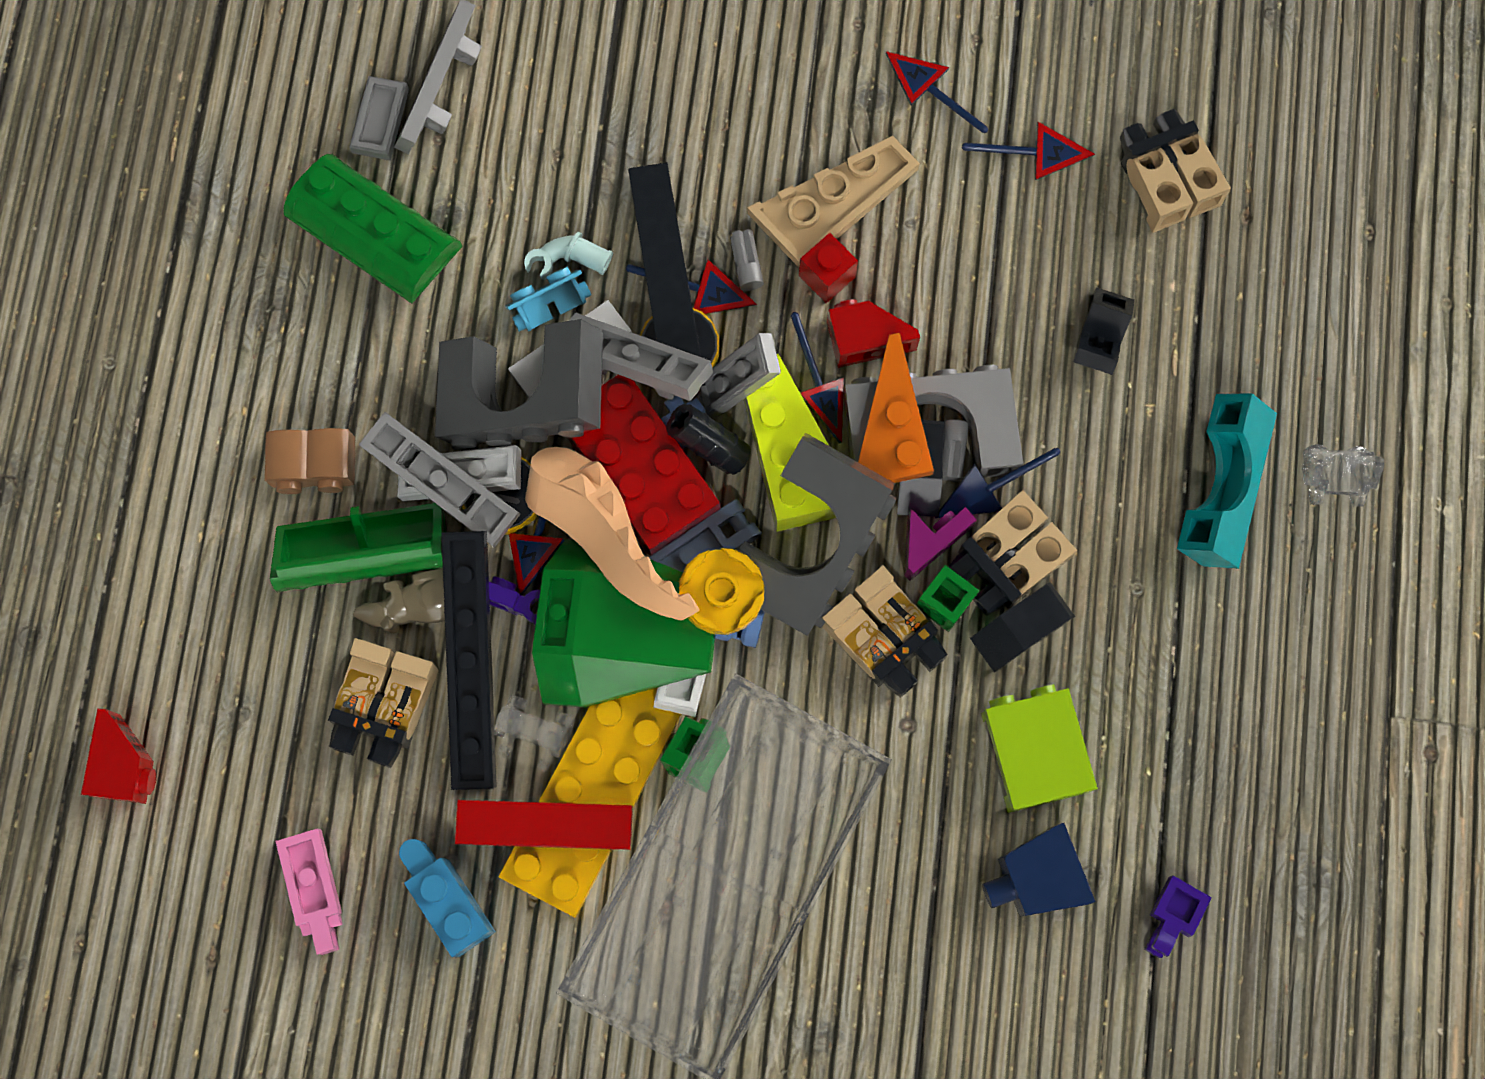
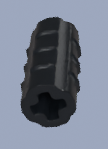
M691 404L678 406L672 412L667 422L666 431L668 435L680 442L681 446H686L692 450L696 456H700L708 461L710 466H715L724 473L732 475L737 474L746 466L751 454L749 444L740 439L736 433H732L724 428L722 423H717L707 413L701 412Z

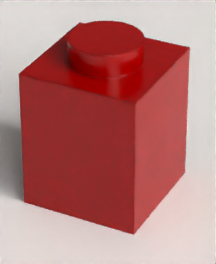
M828 233L800 258L799 277L827 304L855 279L858 260L831 233Z

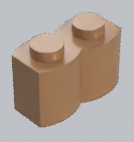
M323 428L308 431L266 432L264 480L271 487L276 488V492L281 494H299L302 492V488L317 486V490L324 493L342 492L343 486L355 485V436L349 429Z

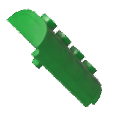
M326 154L314 162L297 180L285 200L284 216L411 304L462 248V243L457 238L421 216L420 213L387 193L379 185L365 178L333 154Z
M436 503L362 514L359 506L350 507V516L276 526L269 578L273 589L276 592H283L292 589H306L326 584L347 583L353 580L388 577L394 574L443 568L441 533L447 532L444 509Z

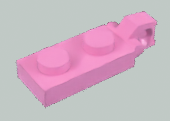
M317 828L275 841L296 926L300 927L304 937L312 934L317 955H324L339 950L334 927L343 925L340 915L342 910L322 830Z

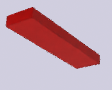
M458 800L455 844L631 850L633 806Z

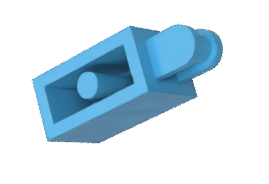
M409 839L401 845L399 856L412 876L404 884L451 957H461L496 932L450 860L442 857L437 860L429 846L417 839Z

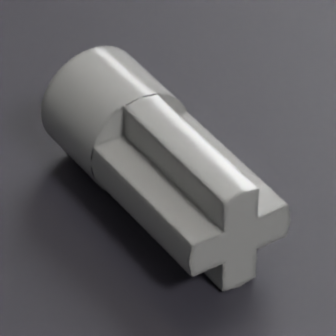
M747 229L743 232L740 230L732 232L730 240L740 289L743 291L758 289L764 285L753 231Z
M944 421L943 480L960 482L963 479L969 425L965 421Z

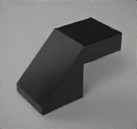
M1096 287L1076 345L1074 363L1113 375L1119 359L1120 346L1133 315L1134 299Z
M921 420L934 472L930 476L899 482L897 515H909L910 510H913L918 516L939 517L943 482L944 421Z
M1049 582L998 616L970 637V640L995 673L1027 649L1047 638L1073 619L1075 615L1051 582Z

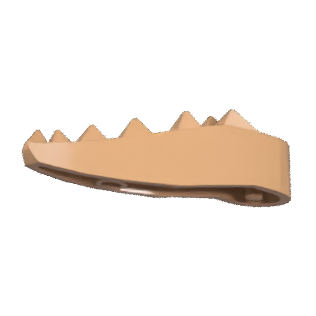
M549 447L536 452L531 460L525 496L528 508L556 525L574 539L597 564L606 579L621 594L637 605L661 616L681 621L700 610L689 593L680 595L675 591L671 581H663L656 573L649 557L643 555L632 529L621 494L600 462H592L576 451L563 447Z

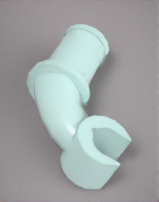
M577 232L575 235L556 238L546 243L540 249L531 250L525 256L524 264L527 273H529L534 262L544 261L545 266L540 274L542 280L552 274L553 263L560 258H564L567 262H570L572 259L603 275L611 262L613 252L583 239L582 233Z

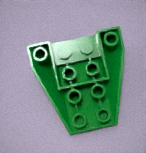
M565 539L543 569L532 656L542 703L554 706L589 707L711 673L716 634H710L697 628L688 618L681 621L661 616L637 605L621 594L606 579L597 564L574 539ZM650 559L663 581H671L675 591L679 593V582L683 572Z

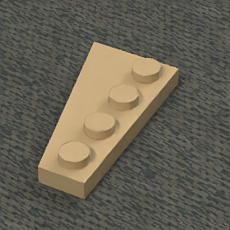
M891 136L848 157L846 162L830 170L826 168L814 174L812 179L796 187L792 185L779 191L776 197L763 203L759 201L747 207V214L799 268L800 258L828 233H831L838 239L917 172L920 163L894 136Z

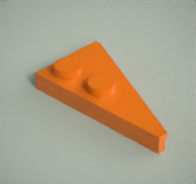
M900 333L891 334L888 338L858 463L893 483L930 476L934 472Z

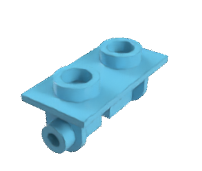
M567 266L548 275L546 278L549 284L537 290H534L531 284L512 293L510 297L513 302L505 307L507 310L516 308L518 314L513 316L512 319L518 331L527 329L529 332L533 328L553 319L547 306L551 302L555 303L560 315L586 303L585 298L591 296V292L585 281L578 284L575 277L582 274L581 270L570 272Z

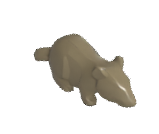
M443 568L412 575L413 583L406 586L405 582L399 580L384 583L383 588L386 592L390 593L389 597L382 602H369L360 605L354 610L353 616L369 626L382 628L393 634L399 631V625L410 622H444Z

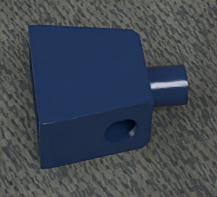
M1065 823L1047 829L998 858L1004 876L982 883L985 897L991 908L1014 901L1020 917L1089 905L1096 902Z

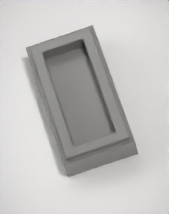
M368 76L349 146L353 154L391 160L409 92L407 83Z

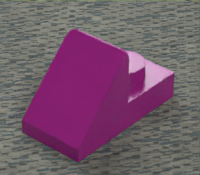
M966 507L957 515L949 511L933 526L936 533H933L913 510H910L907 518L904 573L909 581L915 578L972 529L977 519Z

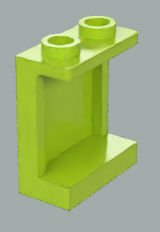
M1055 684L1039 687L1030 691L1031 698L1015 701L1014 695L999 697L990 700V708L985 709L981 713L983 722H987L1007 793L1003 798L1008 813L1090 793L1098 789L1069 688L1056 691Z

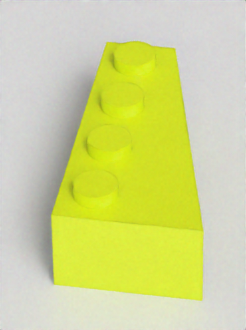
M777 354L781 373L743 399L776 532L836 518L832 509L823 500L780 476L805 433L826 445L828 443L779 354Z

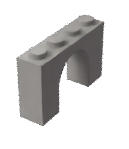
M983 365L976 367L973 372L957 373L956 369H942L934 372L933 376L917 377L915 373H910L918 406L937 404L947 407L956 412L969 424L968 429L971 435L974 463L983 478L1004 476L1023 465L1010 368L998 369L997 365ZM873 377L854 379L851 381V384H846L844 388L843 402L850 458L856 462L859 460L878 383Z

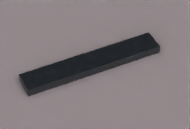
M668 163L628 168L656 341L701 357Z
M487 531L441 533L451 790L494 789L497 787Z

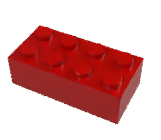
M618 374L601 386L600 429L586 430L581 437L567 438L577 453L592 462L598 461L602 464L621 494L635 536L648 555L651 556L720 510V502L678 442L668 435L665 424L634 380Z

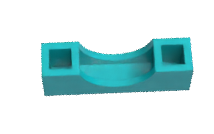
M1253 393L1216 394L1206 431L1215 453L1216 470L1213 487L1208 498L1200 507L1186 510L1177 545V550L1201 566L1236 569L1240 567L1277 416L1273 409Z

